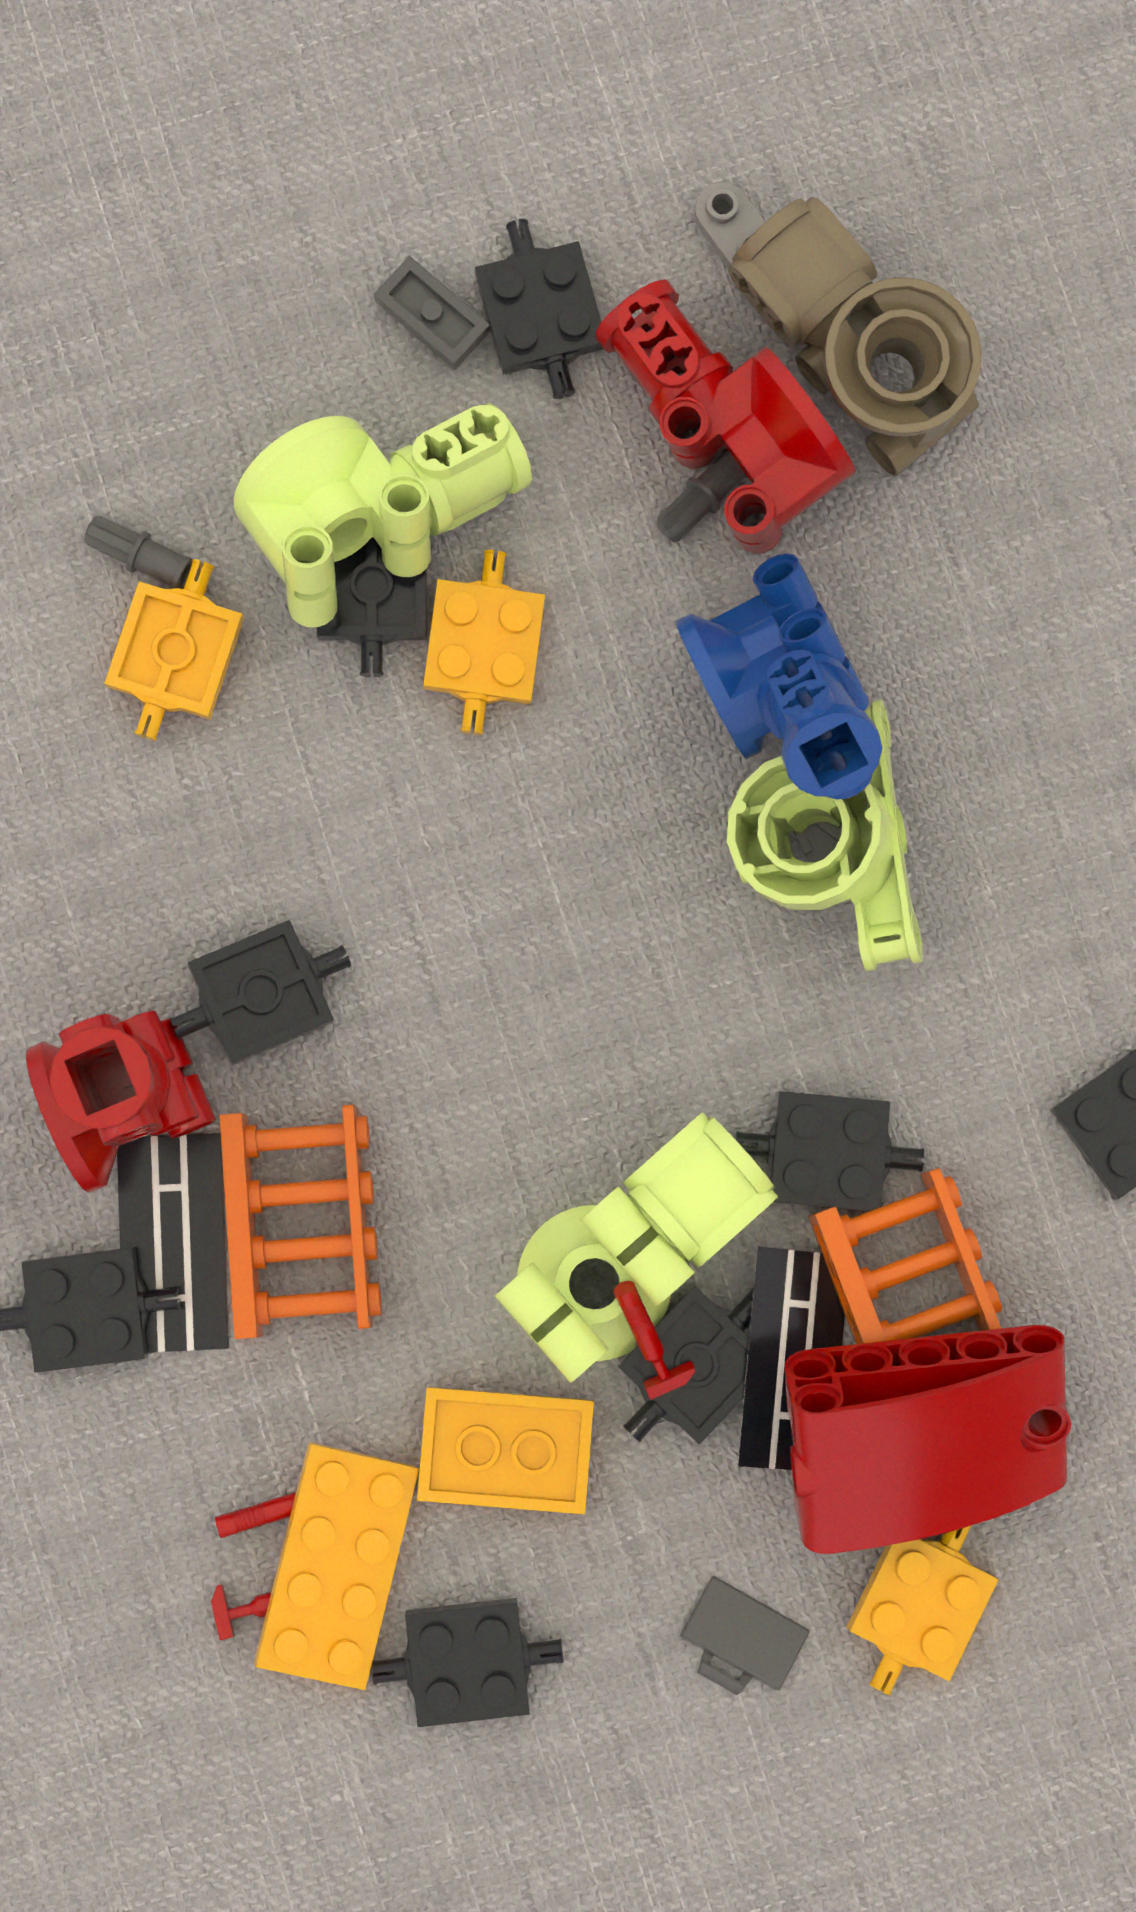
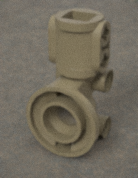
M811 197L805 202L802 198H799L786 205L766 221L734 255L733 263L727 268L736 287L785 343L792 347L799 342L803 345L809 344L795 356L796 364L801 373L820 393L827 394L831 391L839 406L854 421L874 431L865 439L866 446L876 462L890 475L898 476L978 408L979 403L973 391L981 369V344L976 326L964 306L943 288L921 279L898 277L873 283V280L877 277V270L872 260L819 199ZM884 353H895L903 356L913 368L914 382L912 388L901 392H894L883 388L876 382L871 373V361Z

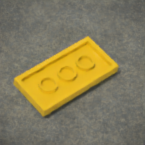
M308 1442L254 1660L257 1668L361 1690L366 1689L419 1472L417 1466Z

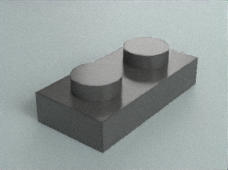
M410 255L373 294L374 300L379 306L454 370L459 367L491 331L488 322Z

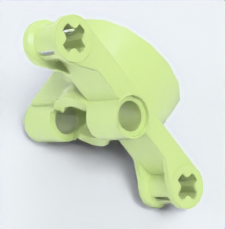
M882 699L873 701L872 706L864 711L874 722L882 744L879 765L872 773V779L864 790L847 799L836 800L829 797L813 796L801 791L789 779L782 756L764 762L741 784L728 811L727 844L736 870L739 872L742 882L745 884L749 883L762 897L790 910H823L849 899L852 901L855 907L859 950L866 971L876 970L877 965L880 963L909 958L913 963L923 962L921 933L911 901L904 854H907L906 831L900 808L896 803L891 770V730L886 707ZM817 822H829L837 827L841 826L840 822H842L841 837L835 849L826 858L818 862H803L793 856L789 832L795 831L797 834H801L809 825Z

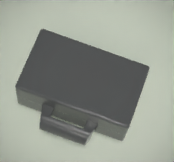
M712 1576L680 1636L704 1650L698 1674L738 1695L752 1678L775 1691L780 1690L809 1634V1630L726 1582ZM713 1656L742 1671L743 1673L739 1680L736 1681L710 1666L709 1664Z

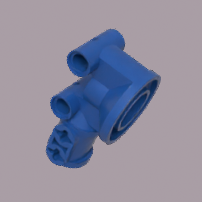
M779 554L764 561L754 572L753 582L760 595L710 621L689 613L676 620L675 623L716 710L743 757L748 759L760 753L765 734L772 732L783 741L781 755L789 779L801 791L813 796L829 797L836 800L847 799L864 790L870 783L873 776L872 773L879 765L882 752L880 735L874 722L864 712L869 703L868 696L850 660L845 656V650L840 643V639L822 604L818 601L817 594L799 559L794 554Z

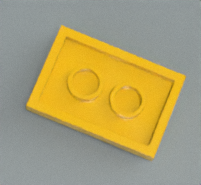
M427 1387L417 1501L585 1514L594 1400Z

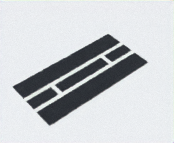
M221 1133L190 1134L175 1139H170L169 1136H149L119 1145L117 1170L120 1249L135 1247L138 1274L146 1290L178 1286L180 1290L179 1296L159 1299V1301L181 1299L180 1310L149 1312L145 1328L148 1353L229 1349Z
M757 1247L738 1455L739 1467L792 1470L790 1446H793V1437L787 1409L785 1361L790 1355L798 1351L842 1346L845 1314L834 1288L823 1253Z

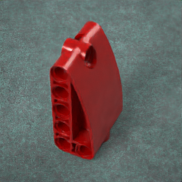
M1028 1325L807 1349L790 1355L785 1361L787 1409L793 1437V1446H790L794 1505L801 1541L810 1551L819 1554H834L871 1549L959 1530L1025 1507L1058 1491L1067 1482L1066 1437L1070 1433L1072 1423L1066 1407L1065 1339L1061 1331L1054 1327Z

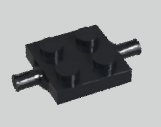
M519 219L518 228L516 221L513 220L506 224V229L508 230L514 254L505 260L475 267V277L486 317L490 324L491 335L502 375L528 368L546 369L553 398L562 399L563 389L565 397H569L575 394L576 391L573 387L567 364L580 355L603 350L595 339V332L601 323L581 247L579 241L549 249L534 248L528 220Z
M372 537L352 555L334 562L338 602L337 612L330 622L317 627V638L319 641L348 640L361 645L360 676L371 677V656H373L374 677L383 676V645L396 640H427V569L413 577H400L392 574L386 569L382 561V548Z
M287 920L188 962L187 966L198 989L199 1007L169 1018L172 1028H176L174 1033L177 1039L180 1040L182 1037L209 1027L210 1031L220 1039L231 1066L329 1025L333 1023L334 1018L323 996L322 978L351 967L349 957H344L347 952L343 945L334 950L312 958V955L300 944L291 921Z
M778 1091L776 1120L769 1135L736 1131V1141L757 1143V1146L741 1145L749 1155L767 1157L771 1172V1182L774 1185L773 1191L778 1195V1198L773 1201L776 1203L871 1211L881 1207L883 1183L890 1168L922 1172L924 1162L902 1160V1157L924 1159V1148L892 1146L888 1133L890 1101Z
M135 1247L22 1261L25 1289L22 1306L0 1309V1319L12 1318V1320L0 1321V1331L25 1328V1332L31 1342L34 1373L146 1359L148 1357L145 1328L149 1312L180 1310L181 1299L159 1301L160 1298L179 1296L180 1290L178 1286L146 1290L138 1274Z
M693 1285L655 1326L664 1347L662 1358L668 1370L689 1361L693 1362L696 1372L686 1385L650 1400L643 1382L658 1374L652 1362L643 1358L638 1345L618 1365V1368L639 1387L646 1401L632 1418L623 1425L631 1433L644 1418H647L633 1434L635 1439L641 1442L646 1434L663 1417L665 1420L679 1425L700 1445L744 1398L750 1330L747 1327L751 1324L752 1308L748 1312L746 1310L753 1302V1287L730 1312L725 1308L715 1305Z
M517 1598L406 1610L405 1621L408 1644L404 1658L373 1660L371 1669L374 1685H377V1683L407 1680V1685L415 1700L417 1727L530 1715L527 1682L531 1666L564 1663L561 1638L558 1640L528 1643V1639L520 1626Z

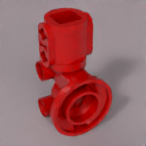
M666 279L654 281L640 288L617 305L600 323L595 332V339L604 351L617 353L652 400L649 405V412L660 424V430L671 452L682 466L690 469L703 468L716 458L720 448L723 446L727 448L752 484L734 489L727 497L724 505L726 520L738 544L745 551L753 554L766 553L779 543L783 526L855 474L856 469L841 442L815 404L785 365L769 348H763L733 371V366L725 355L720 352L714 354L711 352L676 305L679 300V294L672 284ZM641 309L642 313L633 318V313ZM693 428L699 429L694 436L688 439H680L685 431ZM754 513L765 515L760 524L753 527L743 526V522L748 516Z
M156 1010L133 1016L120 1022L118 1017L110 1014L98 1015L62 1030L59 1033L63 1044L61 1048L43 1041L26 1050L29 1078L47 1128L72 1176L81 1188L88 1193L107 1186L119 1145L134 1141L148 1134L156 1136L168 1132L170 1139H175L216 1121L198 1074L185 1077L183 1073L185 1069L193 1065L183 1038L177 1039L174 1033L176 1028H172L169 1019L160 1021Z

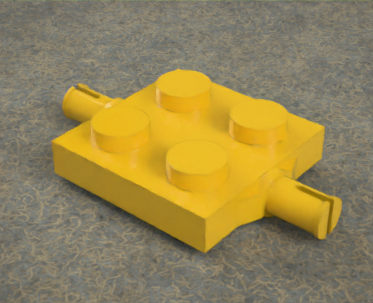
M484 550L481 581L463 583L437 579L422 689L450 693L465 701L462 727L460 728V732L470 734L474 713L473 735H483L486 704L500 701L530 704L532 700L545 594L518 591L502 584L507 553L499 550L496 555L494 571H492L494 550Z
M192 560L184 589H163L140 581L138 582L104 684L108 688L133 695L145 704L137 729L134 732L139 737H147L148 740L156 741L165 711H184L211 720L245 618L242 613L217 606L204 596L212 571L215 568L207 562L202 564L200 560Z
M971 1526L943 1533L939 1541L919 1539L885 1546L846 1626L850 1632L874 1643L884 1654L872 1680L869 1682V1685L873 1688L891 1695V1691L904 1665L923 1668L950 1681L999 1580L995 1576L973 1566L959 1552Z

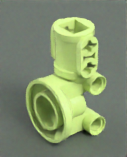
M491 403L469 408L423 432L415 439L413 445L409 444L392 452L389 462L360 423L345 416H329L304 423L285 433L265 448L241 477L234 494V510L241 523L286 584L288 610L292 619L305 627H320L330 622L337 612L338 602L334 562L352 555L374 537L382 548V561L386 569L400 577L419 575L427 569L431 561L430 535L436 536L450 531L496 507L504 501L507 493L515 494L529 487L532 481V472L526 450L516 430L506 415Z
M704 1112L700 1113L623 1182L628 1188L626 1191L628 1195L618 1186L598 1205H586L568 1209L545 1222L527 1243L519 1262L517 1276L494 1296L570 1383L596 1361L621 1357L630 1353L637 1346L630 1326L616 1298L606 1307L594 1310L585 1308L574 1300L570 1293L569 1280L572 1271L579 1263L594 1258L605 1260L615 1268L619 1275L620 1283L632 1281L655 1327L666 1314L671 1294L694 1274L693 1269L686 1262H693L699 1268L778 1198V1195L773 1191L774 1185L762 1169L733 1136L712 1116L708 1118Z

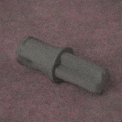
M727 448L698 478L690 477L686 481L687 489L658 516L657 527L670 541H680L708 512L716 513L720 510V501L744 478H747Z
M95 516L86 529L85 543L127 564V571L133 573L138 569L172 585L173 588H181L185 583L193 559L187 556L184 557L152 541L150 533L145 531L140 535L103 516Z

